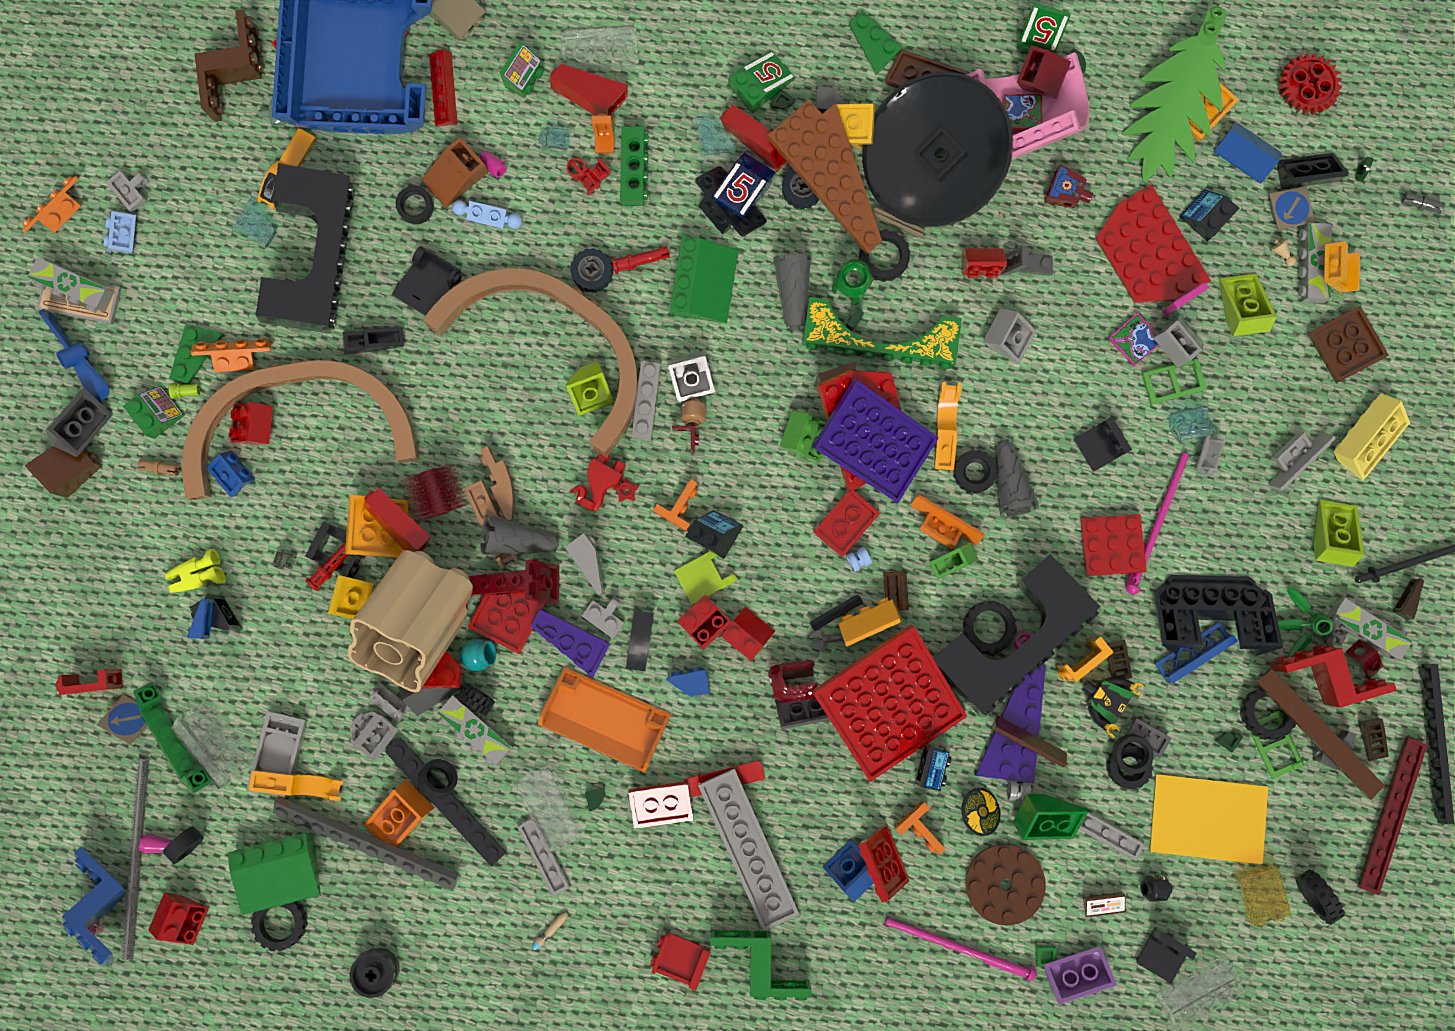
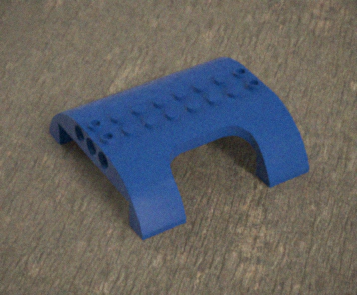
M280 0L272 117L299 127L340 133L402 134L422 128L425 121L427 85L406 83V89H404L402 85L405 35L409 27L431 12L432 0Z

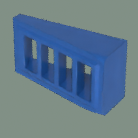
M201 599L187 638H210L213 599Z

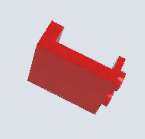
M97 670V683L81 685L79 674L58 675L56 688L59 691V695L122 689V670Z
M667 931L665 936L661 935L657 947L660 950L658 955H653L649 966L653 967L651 973L655 974L657 972L687 984L689 989L696 991L711 949Z

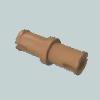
M141 458L137 466H142L138 467L139 471L154 472L156 475L168 474L178 476L180 473V469H177L180 467L179 464L166 463L159 459L152 461Z

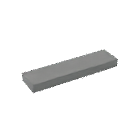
M1088 812L1079 830L1134 861H1137L1145 846V843Z
M534 816L517 825L552 897L570 888L571 886L536 817Z

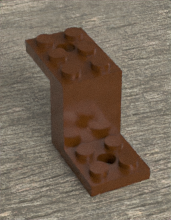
M243 9L235 10L240 47L194 54L201 109L214 122L222 121L221 115L224 114L223 106L219 101V97L222 96L219 85L262 79L261 72H264L263 63L259 60V54L262 53L261 46L257 42L259 30L257 25H254L251 17Z

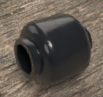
M1163 875L1146 876L1140 885L1142 895L1150 902L1167 901L1173 890L1172 884Z

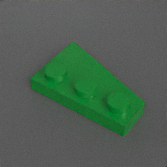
M863 10L849 22L852 33L864 51L875 75H877L901 51L902 46Z
M185 324L169 379L190 384L208 355L192 356L190 351L193 344L198 342L216 343L222 339L224 334Z

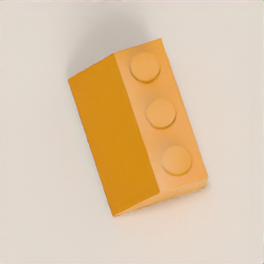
M886 597L877 601L878 606L871 608L869 605L860 609V614L854 617L852 613L842 617L843 622L839 623V627L846 647L902 622L903 619L894 600H888Z

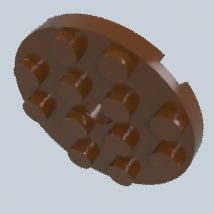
M1011 844L993 845L977 854L969 865L965 880L968 899L977 913L992 923L1006 926L1022 923L1032 917L1041 906L1046 890L1045 876L1038 861L1023 848ZM1004 879H1008L1011 882V887L1007 890H1003L1000 887V883Z

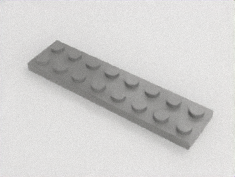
M735 768L698 784L762 930L765 931L798 916V909Z

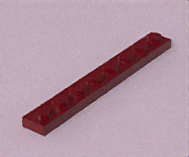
M1405 737L1357 885L1358 888L1380 895L1428 744Z

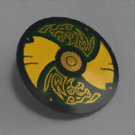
M974 788L965 795L962 801L961 813L966 827L978 836L992 834L997 829L1001 818V811L996 797L984 788Z

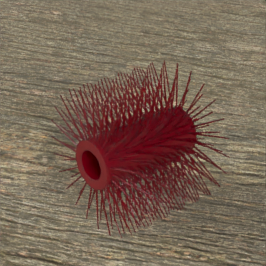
M447 464V467L444 465L445 467L442 466V468L426 469V471L419 473V475L412 474L414 475L412 478L408 476L406 490H408L409 484L408 498L410 497V492L412 493L410 506L413 500L412 510L415 507L414 513L417 511L420 514L417 520L420 516L424 520L429 517H437L454 509H459L462 506V501L460 502L459 499H462L464 495L461 497L462 491L460 493L458 491L460 485L459 483L457 486L458 475L456 482L454 480L456 474L455 471L453 474L454 464L452 465V470L450 469L451 464L449 467Z

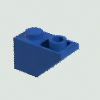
M701 667L691 668L690 673L682 674V670L670 672L671 676L667 677L669 683L690 697L710 693L706 670H702Z

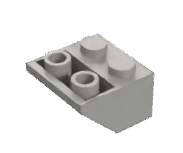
M1180 315L1153 338L1177 368L1191 361L1202 351L1204 346L1203 342Z

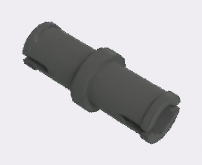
M1405 192L1403 196H1406V198H1403L1401 202L1402 204L1418 207V210L1423 211L1425 209L1437 214H1441L1443 211L1438 207H1445V202L1430 199L1427 195L1419 196L1409 192Z

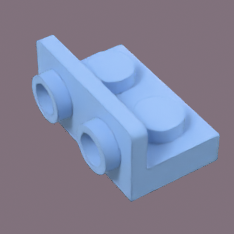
M111 211V216H106L105 228H109V235L104 236L103 246H107V252L111 253L112 250L132 254L136 215Z

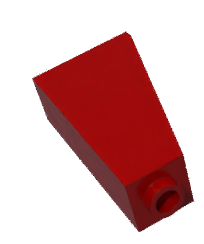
M564 64L554 69L549 77L551 89L595 116L597 114L612 116L626 100L628 94V85Z
M733 104L723 112L720 118L723 127L778 172L787 161L767 139V135L772 131Z
M380 488L375 492L373 490L364 497L363 507L404 551H423L427 547L431 536Z

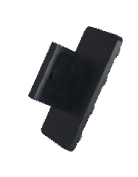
M717 166L698 176L695 183L705 193L699 208L721 234L726 233L733 226L739 235L744 237L766 224V218L752 202L744 214L740 213L749 200L748 197L742 202H733L728 198V188L733 190L734 196L740 197L742 195V190L732 185L734 182L732 178L718 198L714 197L728 177V174L721 166Z

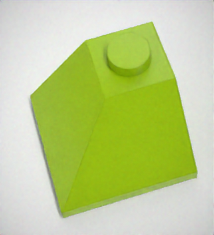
M599 361L580 367L565 384L578 416L614 403Z

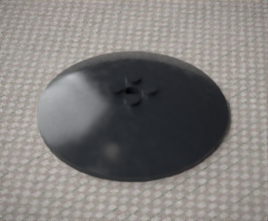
M954 72L930 73L912 79L891 93L874 114L873 144H863L862 151L863 171L867 185L876 201L888 213L905 223L920 227H942L960 222L984 207L993 198L1006 178L1013 154L1012 125L1000 99L990 88L977 79ZM940 149H944V157L938 159L936 157L937 152Z

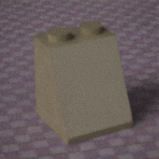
M432 0V10L428 15L456 40H459L461 37L465 40L472 32L470 30L473 24L478 26L485 19L482 15L486 11L475 0Z

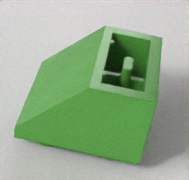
M792 410L780 447L820 463L823 454L811 446L826 423L809 413Z

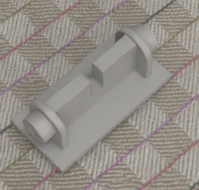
M1206 434V438L1202 443L1201 455L1196 464V470L1202 475H1213L1217 471L1220 459L1214 457V455H1221L1225 444L1223 442L1224 438L1218 436L1214 438Z
M382 683L370 692L368 699L398 723L410 709L403 700Z

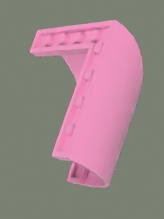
M1075 52L1063 57L1071 61L1057 99L1042 95V124L1023 132H1013L1012 160L1081 132L1088 127L1089 102L1078 56ZM981 69L967 74V76L979 80L990 88L1002 104L1004 94H1037L1020 88L1017 84L1019 75L985 79L984 72Z

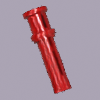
M665 246L636 255L629 253L625 257L611 258L617 275L619 272L628 269L632 271L636 269V266L670 258L668 247Z
M346 542L324 565H319L317 571L310 578L305 579L311 588L319 591L322 584L327 579L332 578V572L350 555L344 552L334 563L335 559L345 551Z

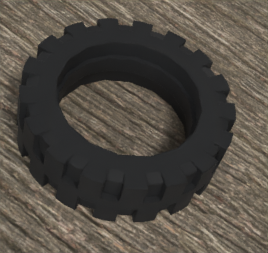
M883 229V231H879L882 241L893 243L899 250L900 261L896 267L890 270H880L870 262L869 253L866 255L861 248L859 251V260L864 261L869 266L874 280H881L880 282L893 281L895 278L900 277L910 261L909 244L904 241V237L902 235L899 236L896 231L892 230L891 232L888 229Z
M996 601L980 602L971 607L964 617L963 633L981 652H1000L1007 648L1015 638V632H1017L1016 619L1013 617L1012 611L1002 603L1000 604ZM994 611L1003 618L1005 633L999 641L985 643L976 636L974 621L980 613Z
M1258 688L1247 695L1242 702L1243 707H1241L1240 713L1243 715L1241 717L1242 722H1245L1246 729L1250 730L1252 735L1255 737L1259 736L1263 740H1275L1285 737V735L1292 732V728H1295L1296 724L1285 712L1283 723L1277 729H1266L1256 720L1254 714L1256 702L1263 697H1269L1262 688Z
M1309 869L1296 877L1298 889L1302 892L1308 905L1313 908V911L1323 921L1325 920L1327 924L1331 925L1345 916V911L1342 909L1343 905L1339 902L1338 896L1333 893V889L1327 885V882L1317 872L1315 873L1314 870Z
M298 901L281 905V907H285L292 913L295 921L294 931L286 939H275L264 928L265 915L271 908L253 913L254 917L251 919L253 928H251V932L255 935V941L261 943V947H267L270 951H283L299 942L305 934V928L307 927V913L304 912L303 905L299 904Z

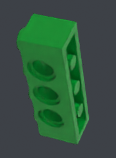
M621 126V206H644V200H648V189H644V182H648V170H645V163H648V152H645V145L649 144V135L645 133L644 127ZM632 146L640 147L637 151L630 150ZM632 164H638L639 168L633 170L630 168V166ZM633 182L639 183V186L636 188H631L630 184Z

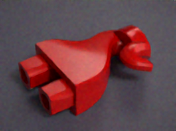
M600 453L595 459L591 460L587 469V479L593 498L591 500L586 498L587 489L583 485H577L571 489L572 493L578 491L576 503L592 512L601 508L607 491L620 484L626 468L624 463L616 460L611 469L606 466L610 456L608 455L606 458Z

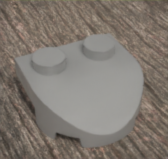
M375 712L362 713L354 719L350 730H352V739L350 741L354 747L359 748L371 760L376 761L399 728L383 715Z

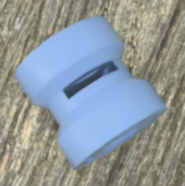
M864 546L859 548L856 553L846 555L854 572L860 570L862 566L872 564Z

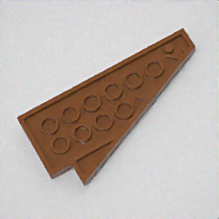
M809 99L769 133L767 139L867 255L882 242L837 105H832L821 114Z

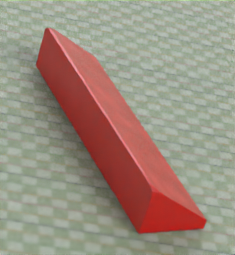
M441 49L429 54L435 126L456 125L458 122L452 53Z
M761 760L684 778V781H688L690 798L702 795L698 784L735 768L742 785L764 780Z

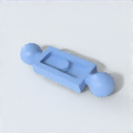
M457 200L452 205V210L456 215L467 213L466 220L498 228H505L506 223L513 229H517L522 225L521 216L516 213L508 216V209L472 200L469 201V206L462 200Z

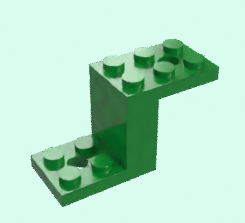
M711 930L710 946H714L715 949H726V946H735V949L744 950L747 949V946L750 947V997H754L756 1000H765L766 997H774L775 1000H786L787 997H795V1000L805 1001L807 998H811L812 989L809 980H771L770 931Z

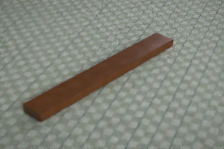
M1268 669L1256 681L1263 691L1368 799L1372 800L1385 787L1372 771L1273 669Z

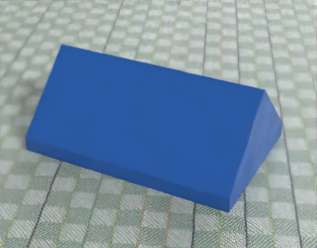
M1236 121L1214 150L1220 157L1260 184L1277 165L1282 155L1280 151Z

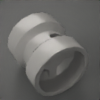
M1009 781L1008 800L1015 801L1020 799L1023 802L1026 795L1031 794L1030 783L1023 782L1020 784L1017 781Z

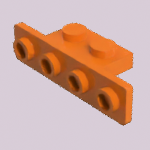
M69 176L62 183L65 187L60 192L56 189L49 196L51 201L47 205L42 203L35 210L38 214L33 219L29 216L22 223L24 226L22 231L26 233L39 220L55 233L81 207L77 201L66 193L79 177L75 176L72 178Z
M264 338L255 341L241 339L235 342H198L193 344L190 352L192 356L211 355L214 372L254 370L255 364L252 352L271 351L273 343L272 340Z
M918 494L911 503V507L926 515L919 530L952 550L960 536L977 545L985 535L978 528L971 526L926 497Z

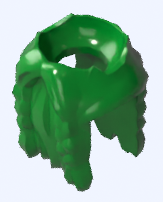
M851 259L843 263V266L839 267L834 277L832 293L836 294L839 290L845 296L854 298L851 305L857 306L861 302L860 300L863 299V295L868 290V287L874 281L869 266L864 261L858 259ZM852 271L858 272L861 275V282L855 286L850 285L846 280L847 274Z

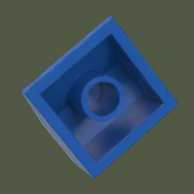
M852 840L823 866L843 892L854 902L874 883L872 877L867 872V865L860 854L859 847Z

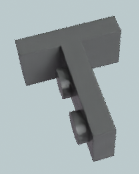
M1022 246L1005 254L1007 266L1001 273V275H1010L1015 272L1050 276L1053 274V256L1030 253L1029 247Z

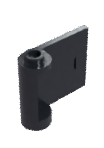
M420 246L412 257V266L391 295L426 316L440 298L451 290L454 284L457 285L460 282L462 274L461 269Z

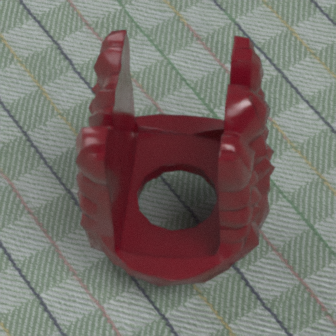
M792 661L771 666L768 676L773 689L772 699H777L783 703L814 699L815 696L812 690L818 686V682L788 686L784 681L814 676V661Z

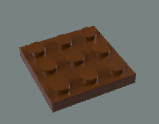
M1361 306L1307 333L1335 383L1389 356Z

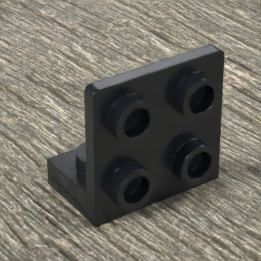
M1113 417L1074 438L1076 445L1092 471L1100 469L1132 450Z
M1154 927L1136 963L1165 981L1172 983L1186 957L1194 960L1197 953Z

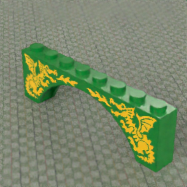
M809 297L802 346H806L808 350L823 348L828 353H836L837 350L844 351V354L854 356L855 353L863 354L865 358L879 356L885 361L900 359L902 363L912 364V361L920 362L921 366L936 364L939 365V368L950 369V367H954L956 364L962 318L942 316L931 330L914 340L897 344H884L866 340L846 328L835 315L828 299Z

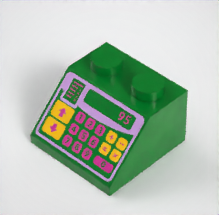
M519 41L500 71L505 88L525 99L527 94L530 95L532 93L535 81L540 79L544 73L542 60Z
M163 386L139 393L123 405L142 432L153 439L157 438L185 416Z

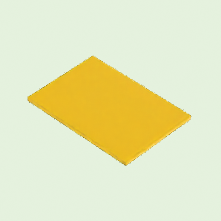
M1156 774L1150 852L1263 864L1268 787Z

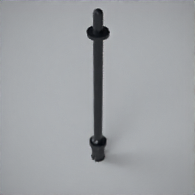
M1455 544L1380 569H1376L1374 566L1368 567L1367 573L1356 576L1354 580L1356 583L1372 580L1374 583L1380 582L1381 576L1454 553Z

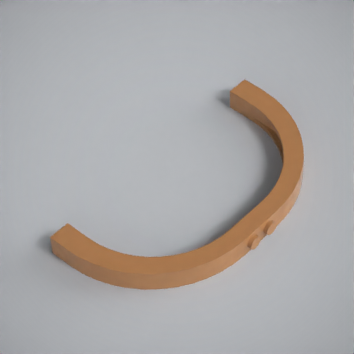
M518 268L498 269L475 275L456 285L443 295L422 319L427 327L442 337L452 323L468 307L496 293L516 290L530 291L546 295L558 301L592 325L606 338L616 354L619 364L620 381L615 404L607 419L589 440L590 446L607 458L625 434L635 412L637 400L638 373L630 344L617 323L600 308V305L595 300H588L584 297L585 294L578 288L574 290L561 280L534 270Z
M294 360L290 361V364L287 365L272 364L270 368L247 373L227 383L207 400L194 418L185 440L182 456L185 498L191 501L211 498L207 462L213 434L222 418L233 405L262 389L316 379L339 380L361 388L378 403L387 417L393 435L396 459L400 463L420 460L415 431L410 417L399 399L379 380L359 368L327 360L305 362Z

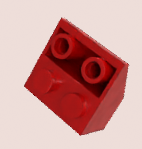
M964 248L962 252V275H967V278L973 279L979 276H986L989 279L997 278L1007 266L1003 248Z
M253 402L233 405L231 410L232 424L229 429L230 443L269 444L273 406Z
M706 594L677 621L703 650L732 624Z
M164 892L148 931L156 940L194 945L210 907L182 895Z

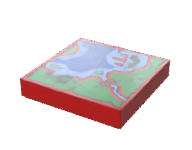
M1042 94L1003 95V105L1010 118L1013 132H1023L1042 124Z

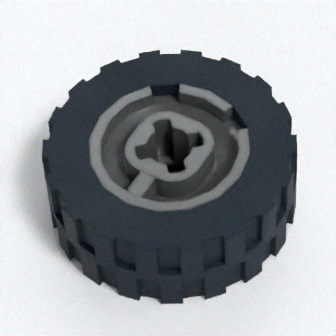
M793 168L787 171L782 182V195H784L785 201L796 209H809L816 205L819 199Z
M595 248L584 249V251H580L573 258L570 272L574 283L581 290L596 293V291H602L603 288H606L609 282L611 283L613 266L606 253Z

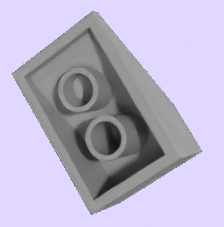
M583 533L566 545L565 548L597 594L604 596L605 590L599 551L596 549L599 545L591 535L587 536Z

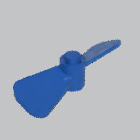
M39 310L40 316L64 347V349L56 352V356L63 368L74 367L83 387L100 403L103 402L109 394V387L87 361L88 355H90L88 348L79 342L72 345L56 317L48 310Z

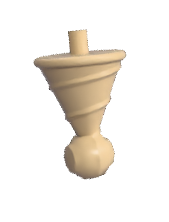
M1278 239L1275 240L1276 245L1271 248V251L1284 257L1286 265H1295L1297 260L1294 256H1290L1288 239L1280 242Z

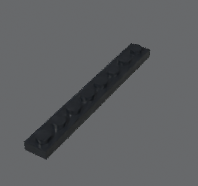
M1421 664L1420 677L1424 685L1422 697L1426 705L1424 717L1427 719L1428 724L1426 736L1430 744L1428 756L1432 764L1430 776L1434 783L1432 796L1436 803L1434 816L1437 822L1455 824L1438 664Z
M398 738L385 753L418 787V774L425 766V763L401 738ZM431 770L427 773V780L433 787L438 789L446 788ZM452 792L443 799L435 800L428 798L491 867L507 853Z

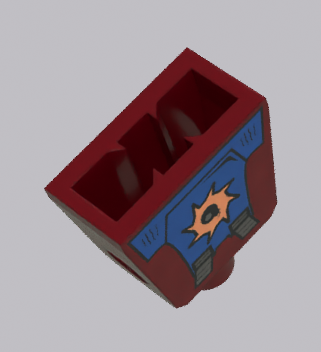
M1060 164L1055 171L1044 203L1074 209L1079 200L1090 203L1093 192L1084 189L1087 181L1085 177Z

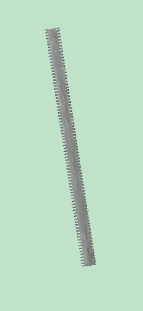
M144 758L136 759L139 760L136 761L139 762L136 764L138 765L136 766L138 771H135L138 772L136 773L138 776H135L138 778H135L137 780L135 785L137 786L134 787L137 788H134L136 796H133L136 797L133 798L135 799L133 802L136 803H133L135 811L132 812L135 813H132L134 814L132 816L134 821H131L134 822L131 823L133 824L131 827L134 828H131L133 836L130 837L133 838H130L132 839L130 841L132 846H129L132 847L130 848L132 851H129L132 853H129L131 855L129 860L131 861L128 862L131 863L128 864L130 865L128 866L130 871H127L130 872L127 874L130 876H127L129 877L127 879L129 883L126 884L129 885L126 886L129 888L126 889L128 890L126 891L128 896H125L128 897L125 899L128 901H125L127 902L125 904L127 909H124L127 910L125 911L127 914H124L126 915L124 917L126 921L123 922L126 923L123 924L126 926L123 927L125 928L123 929L125 934H122L125 935L122 937L125 938L122 939L124 940L122 942L124 947H121L124 948L121 950L124 951L121 952L123 953L121 955L123 956L121 957L123 958L122 961L133 959L132 955L134 952L132 951L134 950L132 945L135 942L133 941L135 940L134 927H136L134 922H136L135 917L137 915L135 913L137 908L135 907H137L136 902H138L136 897H138L139 864H141L139 862H141L140 854H142L140 853L142 851H139V844L142 837L141 834H143L142 829H144L142 828L144 827L142 825L144 824L142 823L144 822L143 814H145L143 813L145 812L143 807H145L144 802H146V798H144L146 793L144 792L147 789L145 788L147 787L145 782H147L146 777H148V773H146L148 768L146 767L149 765L147 763L149 759Z

